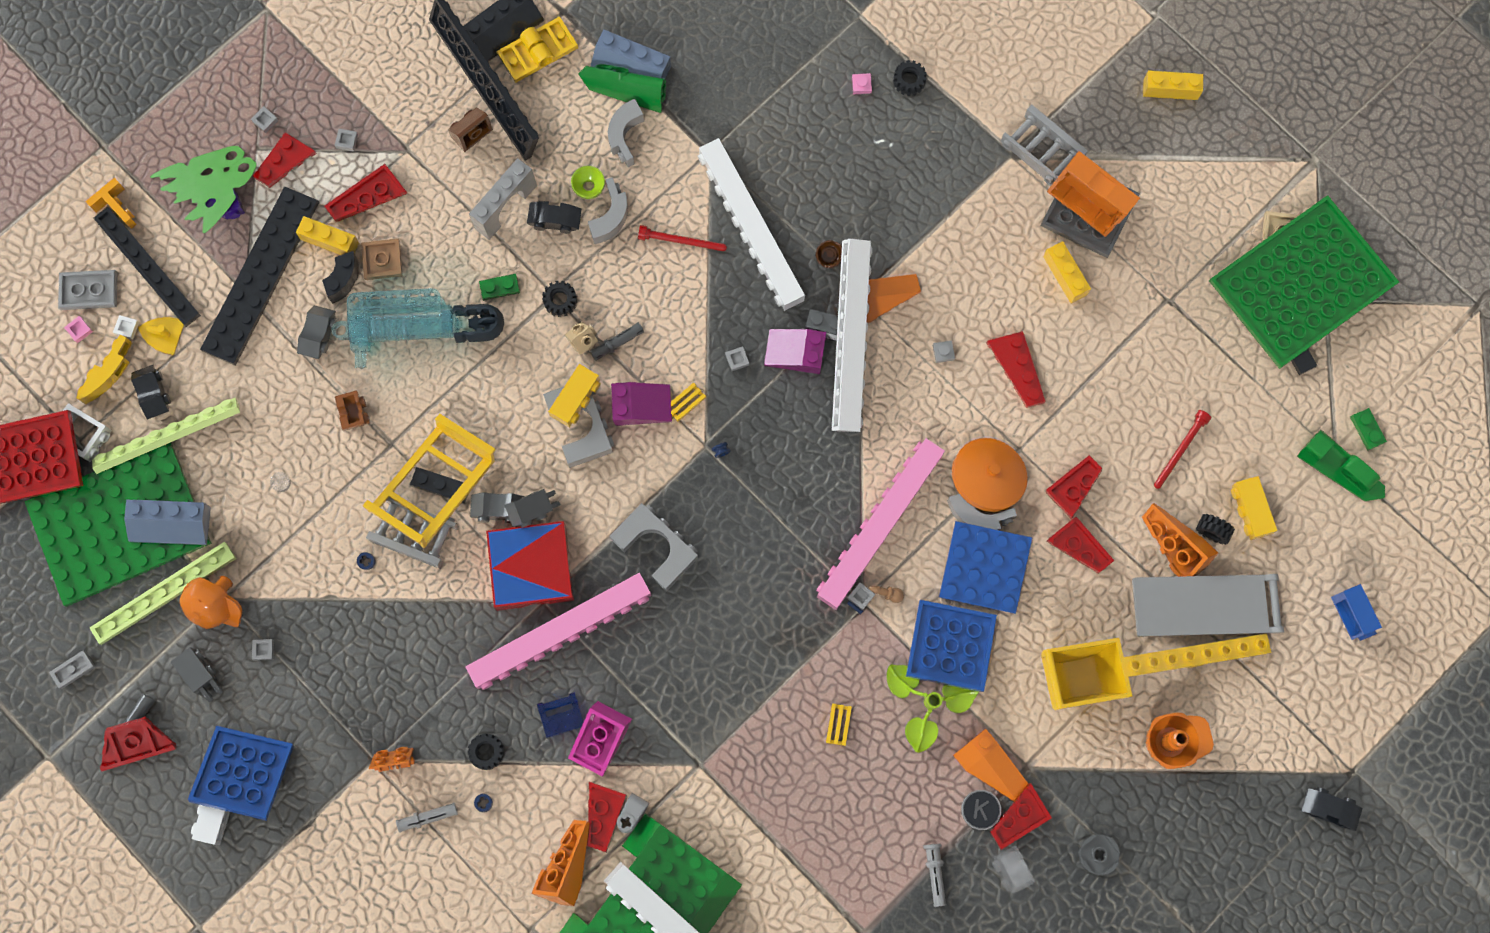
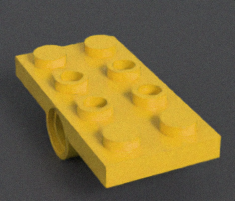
M559 16L538 29L535 27L527 28L521 33L520 39L497 51V54L514 82L517 83L578 49V44Z

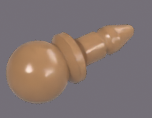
M879 586L869 587L872 592L885 596L886 600L890 599L893 603H900L904 599V592L900 588H892L890 586L887 589Z

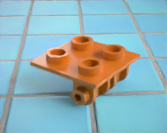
M400 747L396 751H378L373 755L369 769L382 772L389 769L393 770L394 765H396V769H399L400 766L401 768L411 767V765L415 764L414 756L411 757L414 749Z

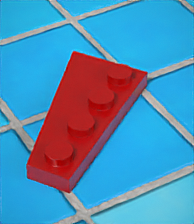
M383 164L324 207L335 222H339L406 195L407 192L386 164Z
M1023 331L988 340L986 344L991 348L995 355L994 357L1004 369L1005 375L1012 382L1025 407L1029 408L1044 404L1046 401Z

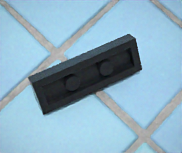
M416 467L410 482L412 487L449 499L463 484L461 481Z

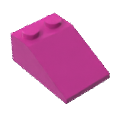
M597 701L590 707L568 759L603 777L625 737L632 719Z

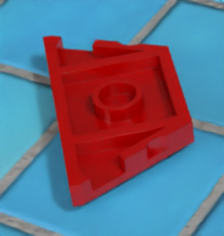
M147 717L108 727L104 735L100 770L102 772L175 750L177 745Z

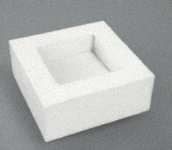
M119 315L113 333L133 340L139 322L135 319Z

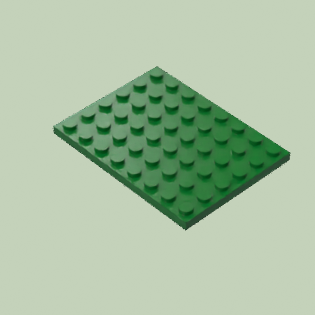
M1328 195L1209 280L1211 285L1279 369L1399 283L1398 279Z
M172 442L98 474L95 471L82 477L83 486L39 495L24 501L61 601L65 607L212 544L209 536L207 545L128 541L124 520L126 499L195 502Z

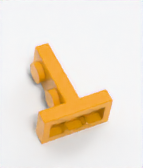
M115 178L85 201L96 213L108 204L131 229L137 225L132 220L135 216L127 208L123 210L121 207L123 203L117 196L125 189Z

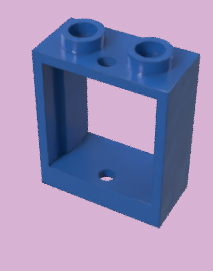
M1361 584L1331 597L1351 640L1356 638L1359 641L1376 635V630L1382 628Z

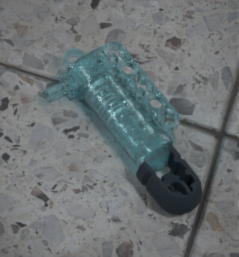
M433 288L357 292L350 294L347 298V321L336 322L332 326V334L339 340H349L350 350L355 353V368L364 369L367 368L366 352H371L370 346H375V342L455 338L456 343H465L467 340L469 342L490 341L502 333L504 317L498 308L489 304L466 305V307L454 305L452 308L451 305H446L438 290ZM412 294L418 295V297H410V296H411ZM375 296L380 297V299H372V298L375 297ZM357 297L360 301H358L354 305L351 302L355 301V298ZM474 315L473 318L468 319L469 328H473L475 331L459 332V329L463 328L462 320H459V316L469 317ZM339 326L346 327L345 334L337 335L336 329Z

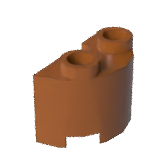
M357 390L335 396L343 431L370 423L368 413L364 412V407H367L364 396L360 397Z

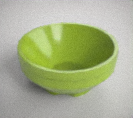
M580 167L572 175V189L577 196L583 199L596 198L604 189V175L596 167ZM586 182L594 184V188L590 191L585 190L583 186Z

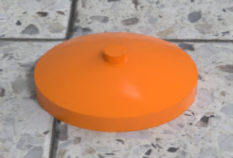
M992 438L972 440L961 448L953 461L952 478L957 491L964 500L980 510L1000 512L1009 509L1021 499L1026 490L1028 476L1022 458L1012 447L1000 440Z

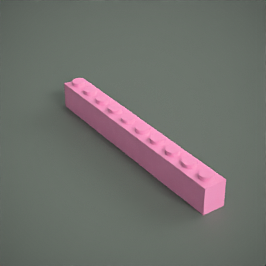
M927 438L923 443L918 442L913 450L916 452L912 458H907L903 464L905 467L903 472L896 474L892 480L894 482L892 488L887 487L881 496L884 498L881 504L876 503L871 510L873 515L870 520L867 518L860 526L862 529L859 535L855 534L849 542L852 545L850 549L842 552L838 558L841 562L837 567L833 565L827 574L830 576L827 582L822 581L816 591L819 592L817 598L833 609H838L942 458L945 450Z
M638 573L465 667L475 687L485 690L493 685V681L500 679V681L511 675L510 672L526 668L528 662L535 660V662L545 657V653L561 649L563 647L562 644L569 641L572 643L580 638V634L593 632L598 628L597 625L602 622L607 624L615 619V615L628 613L632 610L631 607L637 603L642 605L648 602L651 593L641 574Z

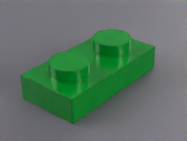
M516 274L479 281L483 301L520 293Z
M1370 408L1350 416L1367 451L1387 442Z

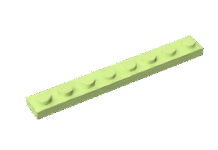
M236 398L224 400L219 405L208 407L198 414L189 415L177 423H170L163 429L150 432L149 435L135 438L123 446H116L109 452L100 453L92 459V468L98 474L240 413L239 403Z
M223 542L90 627V630L98 643L104 644L181 595L184 587L191 580L199 577L206 579L236 559L228 544Z

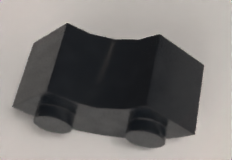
M549 201L531 202L529 204L527 224L533 226L538 231L554 229L560 230L561 233L569 234L572 231L579 230L582 208L565 203H560V206L549 205Z
M353 251L336 256L333 272L322 280L327 297L332 304L346 297L358 278L359 264Z
M154 365L131 373V381L137 393L139 405L147 420L169 412L168 404H171L170 397L165 393L161 382L163 376L159 369H155Z
M1317 787V790L1308 788L1302 812L1338 827L1356 831L1363 808L1356 805V801L1346 797L1341 799L1330 795L1328 790Z

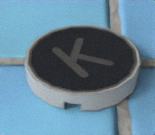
M976 790L969 793L963 799L961 815L971 828L987 830L999 821L1001 805L998 798L991 792Z

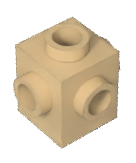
M583 321L574 325L565 334L573 349L580 355L592 349L594 344L598 342L595 337L597 334L595 329L591 325L587 326Z

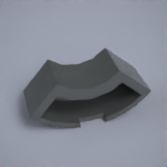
M314 305L307 312L305 325L298 337L297 354L319 359L323 353L327 352L332 329H335L337 325L335 310Z
M483 492L472 494L470 517L477 518L478 522L488 523L489 520H505V523H511L504 505L524 496L513 493L493 494Z

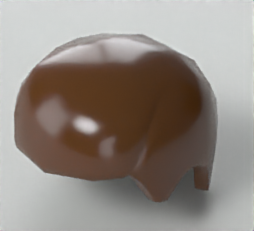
M833 240L822 242L817 247L815 255L818 263L828 269L838 267L841 264L842 246Z

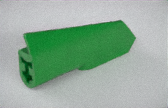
M598 64L595 67L585 66L578 73L590 91L624 102L635 99L639 107L662 113V102L666 97V79L629 73L627 68L606 64Z
M1319 430L1297 455L1299 459L1363 501L1385 498V485L1379 481L1380 476L1359 457L1346 452L1323 430Z

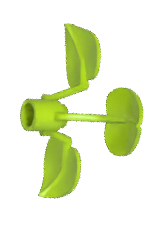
M891 664L888 666L886 675L890 691L899 698H906L910 692L924 697V705L928 709L924 719L919 717L913 718L905 727L906 739L914 751L917 753L923 752L933 745L938 736L937 724L933 721H927L932 710L940 707L942 701H946V707L951 712L963 713L970 708L979 691L944 685L942 688L944 698L937 692L927 694L915 691L914 688L918 686L919 679L906 677L907 665Z

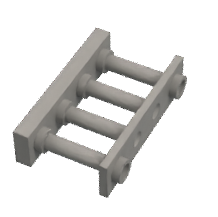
M1031 105L1024 116L1026 121L1011 137L1005 132L1001 143L1006 150H1011L1051 186L1078 151L1085 156L1088 151L1036 107ZM1031 125H1035L1040 129V133L1025 148L1016 141ZM1045 137H1049L1054 141V144L1038 160L1031 152ZM1059 149H1064L1068 156L1052 172L1045 166L1046 162Z
M389 497L386 502L390 505L386 512L393 516L397 507L407 510L402 523L410 526L414 513ZM424 511L425 513H427V514L430 515L431 517H433V518L436 517V515ZM450 517L442 526L432 551H429L428 554L421 551V545L417 542L411 544L410 547L404 545L403 539L405 534L398 531L397 536L393 540L386 538L387 534L385 533L389 524L383 520L379 529L375 533L369 531L366 538L372 543L441 569L443 561L439 558L440 555L438 554L449 529L458 530L459 526L454 523L455 519ZM424 520L419 534H422L430 523Z

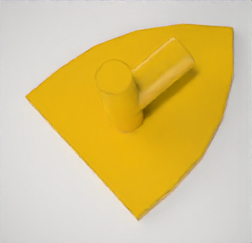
M162 317L147 321L139 326L138 329L143 339L151 347L162 353L174 356L184 325L178 318Z

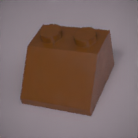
M477 107L469 110L460 121L454 122L448 129L451 138L464 152L493 130L487 113Z

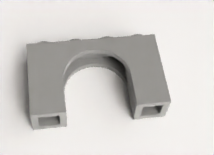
M518 158L469 213L475 230L488 240L501 228L499 215L506 202L515 193L526 199L537 186L532 169Z
M564 387L543 394L548 410ZM592 392L590 395V402L587 407L581 409L592 417L591 431L583 439L562 446L569 468L613 453L611 448L614 446L611 435L607 436L605 432L608 429L605 418L601 419L599 412L602 411L599 401H594L592 396L596 394L595 392Z
M641 503L609 537L624 553L644 534L657 533L666 538L670 544V554L667 560L652 575V579L667 592L698 559L696 554L698 551L690 543L687 546L682 541L684 538L679 532L675 530L673 533L668 528L670 525L663 518L659 520L654 515L656 512L649 505L645 507Z

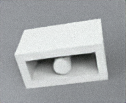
M199 805L197 823L195 822L191 829L192 839L220 845L230 812Z

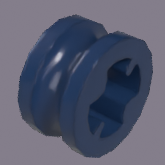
M727 442L720 443L711 449L712 452H715V458L723 457L731 452L727 448Z
M363 552L357 557V565L364 570L372 569L376 563L375 557L368 552ZM365 556L371 559V563L368 562V566L361 563Z
M480 794L475 798L474 806L479 812H487L492 808L493 801L487 794ZM485 797V800L488 799L489 803L486 804V808L482 809V806L479 807L478 803L481 802V798Z

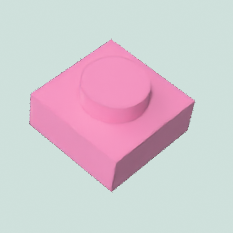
M870 73L852 74L853 94H870L872 92Z
M80 316L64 327L77 343L93 332Z

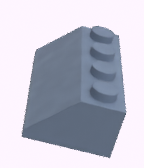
M603 30L594 50L591 67H595L598 64H606L627 68L629 73L665 79L671 67V58L668 55Z
M126 499L124 520L128 541L207 545L211 507L203 502Z

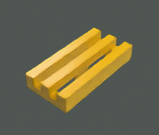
M692 383L671 401L672 408L693 389L695 390L671 411L672 416L677 422L706 399V395L701 392L695 383ZM697 395L700 396L684 411H682L678 416L676 415V413L681 408H683L687 403H689L694 397H696Z
M832 703L826 743L846 746L851 706ZM835 709H839L835 739L831 740ZM843 710H847L842 741H838Z

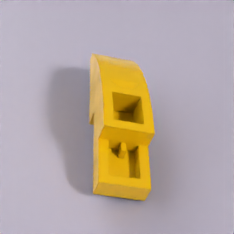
M119 335L118 339H115L112 343L109 355L104 358L102 367L94 365L88 371L85 383L77 392L76 398L79 401L88 404L111 388L124 373L130 363L124 358L132 345L128 338Z

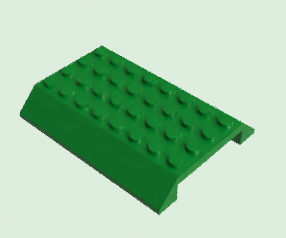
M646 813L622 845V847L636 857L629 870L699 933L710 932L742 886L740 882ZM610 894L590 924L573 913L560 931V933L655 932L651 930L653 925L650 922L644 923L636 916L638 912L633 907L629 910L621 903L623 898L618 894L615 896Z

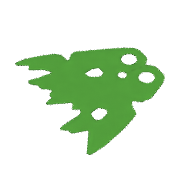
M230 146L194 157L190 160L188 166L184 163L171 165L154 173L150 178L160 177V180L176 178L160 188V190L170 193L177 192V199L174 201V204L192 199V203H198L196 208L184 220L190 219L194 221L203 217V233H206L229 209L236 198L233 188H240L248 182L256 169V162L250 157L243 158L245 152L239 146ZM235 151L237 153L235 159H226V155L229 152ZM241 164H249L247 171H238V167ZM225 167L230 168L227 172H224L223 170ZM207 168H211L213 170L212 173L209 175H201V173ZM209 199H216L212 207L208 208L205 205Z

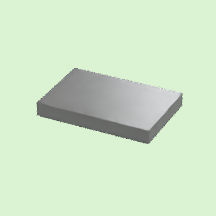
M116 270L59 273L58 309L76 310L117 307L118 272Z

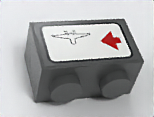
M810 309L805 329L826 332V339L837 341L838 316Z

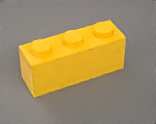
M1148 70L1143 80V97L1198 100L1203 92V74Z
M303 216L296 231V234L302 241L339 255L352 251L355 254L359 245L355 235Z
M1062 241L1046 249L1043 258L1069 302L1072 304L1087 296L1091 288L1064 242Z
M579 364L549 409L550 417L569 428L572 423L576 424L580 417L579 412L582 408L585 409L590 402V395L600 387L599 375Z
M1259 476L1233 484L1231 489L1232 497L1237 500L1239 506L1237 511L1239 516L1243 518L1245 524L1244 532L1249 536L1250 540L1275 533L1277 528Z

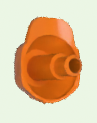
M220 576L215 584L201 577L191 580L184 587L179 601L185 616L194 624L205 629L215 628L221 624L238 627L241 624L242 607L238 601L226 593L233 586L232 581L226 576Z
M1178 712L1156 717L1152 721L1146 735V747L1153 760L1166 769L1190 766L1196 763L1197 759L1209 754L1214 746L1209 723L1205 718L1187 716L1184 713Z

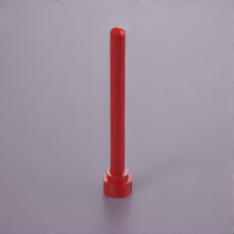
M644 225L639 227L638 240L645 241L646 239L653 238L718 251H726L727 249L725 244L651 231L648 226Z
M1198 410L1194 416V425L1154 483L1156 489L1162 487L1200 428L1208 425L1212 417L1207 412Z

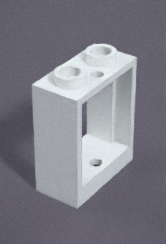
M68 403L64 410L71 411L73 422L77 416H80L98 427V430L84 450L80 451L77 449L79 456L91 462L99 454L102 444L110 438L112 430Z

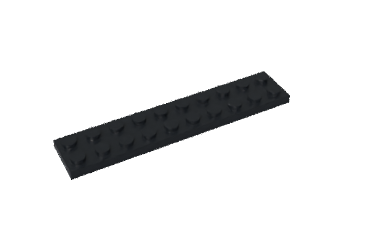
M434 0L429 17L430 23L525 161L532 157L539 140L537 131L532 128L528 118L519 109L517 102L512 99L508 89L503 86L497 73L492 70L488 60L481 54L478 45L473 42L469 32L464 29L458 16L451 10L449 3L445 0Z
M284 186L200 348L202 352L236 366L300 241L296 234L303 216L312 218L319 204L318 200Z

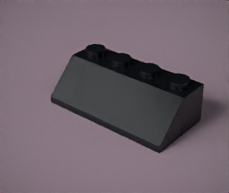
M498 0L463 27L469 32L470 38L478 45L481 54L489 62L498 55V50L520 39V35L524 30L536 27L544 21V18L533 0Z

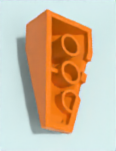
M911 274L870 279L868 283L870 285V293L867 301L869 312L866 322L870 323L876 320L877 317L919 294L921 289L917 275Z
M1155 503L1142 516L1153 538H1156L1161 546L1162 554H1165L1170 562L1169 567L1178 577L1197 576L1219 554L1204 538Z
M987 729L980 732L953 755L965 771L996 789L1012 801H1015L1028 785V782Z
M573 820L561 839L560 848L556 854L552 853L550 856V864L546 870L542 869L539 873L531 894L560 905H575L582 886L589 831L588 821Z

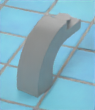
M635 99L622 105L614 113L608 126V140L612 155L618 154L621 163L625 162L627 167L634 165V159L624 141L625 135L632 127L644 122L643 113Z
M613 177L606 179L607 188L612 200L610 210L604 216L588 221L594 244L602 243L614 237L621 230L627 218L628 203L626 193H621L619 184L614 183Z
M960 494L951 496L947 500L949 508L958 522L1001 530L1000 523H1002V526L1008 525L1017 516L1015 508L994 515L983 514L964 500Z

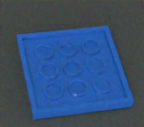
M955 521L939 597L1016 614L1032 537Z
M919 600L906 677L984 692L997 615Z
M216 726L188 801L267 821L291 756L293 744Z

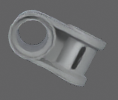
M632 793L617 819L619 830L623 833L632 832L647 810L649 802ZM627 819H630L629 822L631 826H626L625 828H622L623 824L621 821H626Z

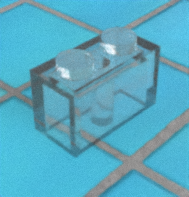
M1016 845L993 856L994 861L992 864L997 873L1001 872L1004 878L1002 884L1006 891L1010 890L1011 893H1016L1035 883Z

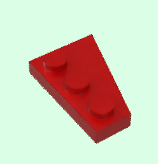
M285 132L253 177L270 188L287 176L289 171L296 166L299 167L303 164V161L317 153Z
M1089 455L1046 489V494L1072 520L1101 474L1102 467Z
M1074 517L1046 540L1052 546L1098 574L1114 561L1077 517Z
M589 782V831L587 846L607 853L617 825V819L621 814L627 797L626 794Z
M1031 783L1027 785L990 831L1001 850L1052 818Z

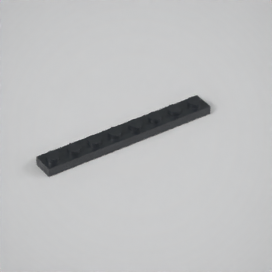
M106 207L93 217L185 327L201 316L109 207Z

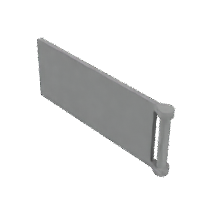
M1278 574L1133 578L1132 586L1137 636L1284 633V626L1281 624L1277 587ZM1264 581L1269 582L1274 627H1269Z

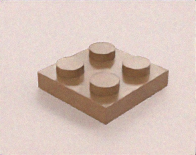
M399 238L361 243L365 280L403 276Z

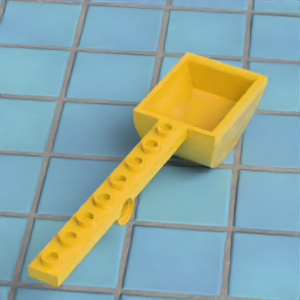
M1267 634L1124 657L1120 639L1113 638L1046 649L1042 651L1041 658L1052 708L1059 710L1132 697L1128 677L1271 653Z

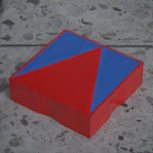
M564 521L528 525L523 528L520 526L486 531L493 604L497 611L523 608L532 604H554L574 601L572 577L568 563L567 531Z

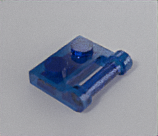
M575 692L558 700L537 704L546 738L579 729L584 723ZM572 703L573 709L547 717L546 711Z

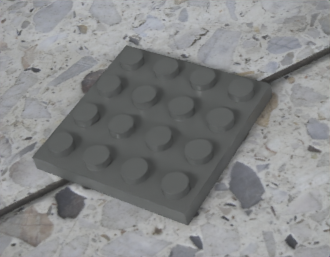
M1128 188L1139 197L1140 193ZM1054 198L1040 226L1108 258L1131 211L1105 237L1079 215Z

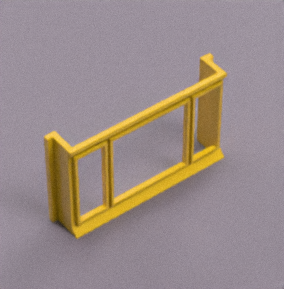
M440 413L435 418L437 427L373 503L367 500L363 504V507L368 512L373 513L423 548L428 545L495 462L493 455L496 451L495 448ZM442 433L483 458L472 472L432 447ZM427 451L468 477L435 518L394 492ZM390 497L430 524L422 534H419L381 509V506Z

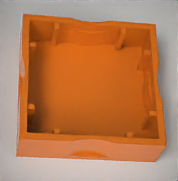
M1080 151L1077 152L1047 190L1050 195L1079 215L1105 237L1128 215L1140 199V197Z

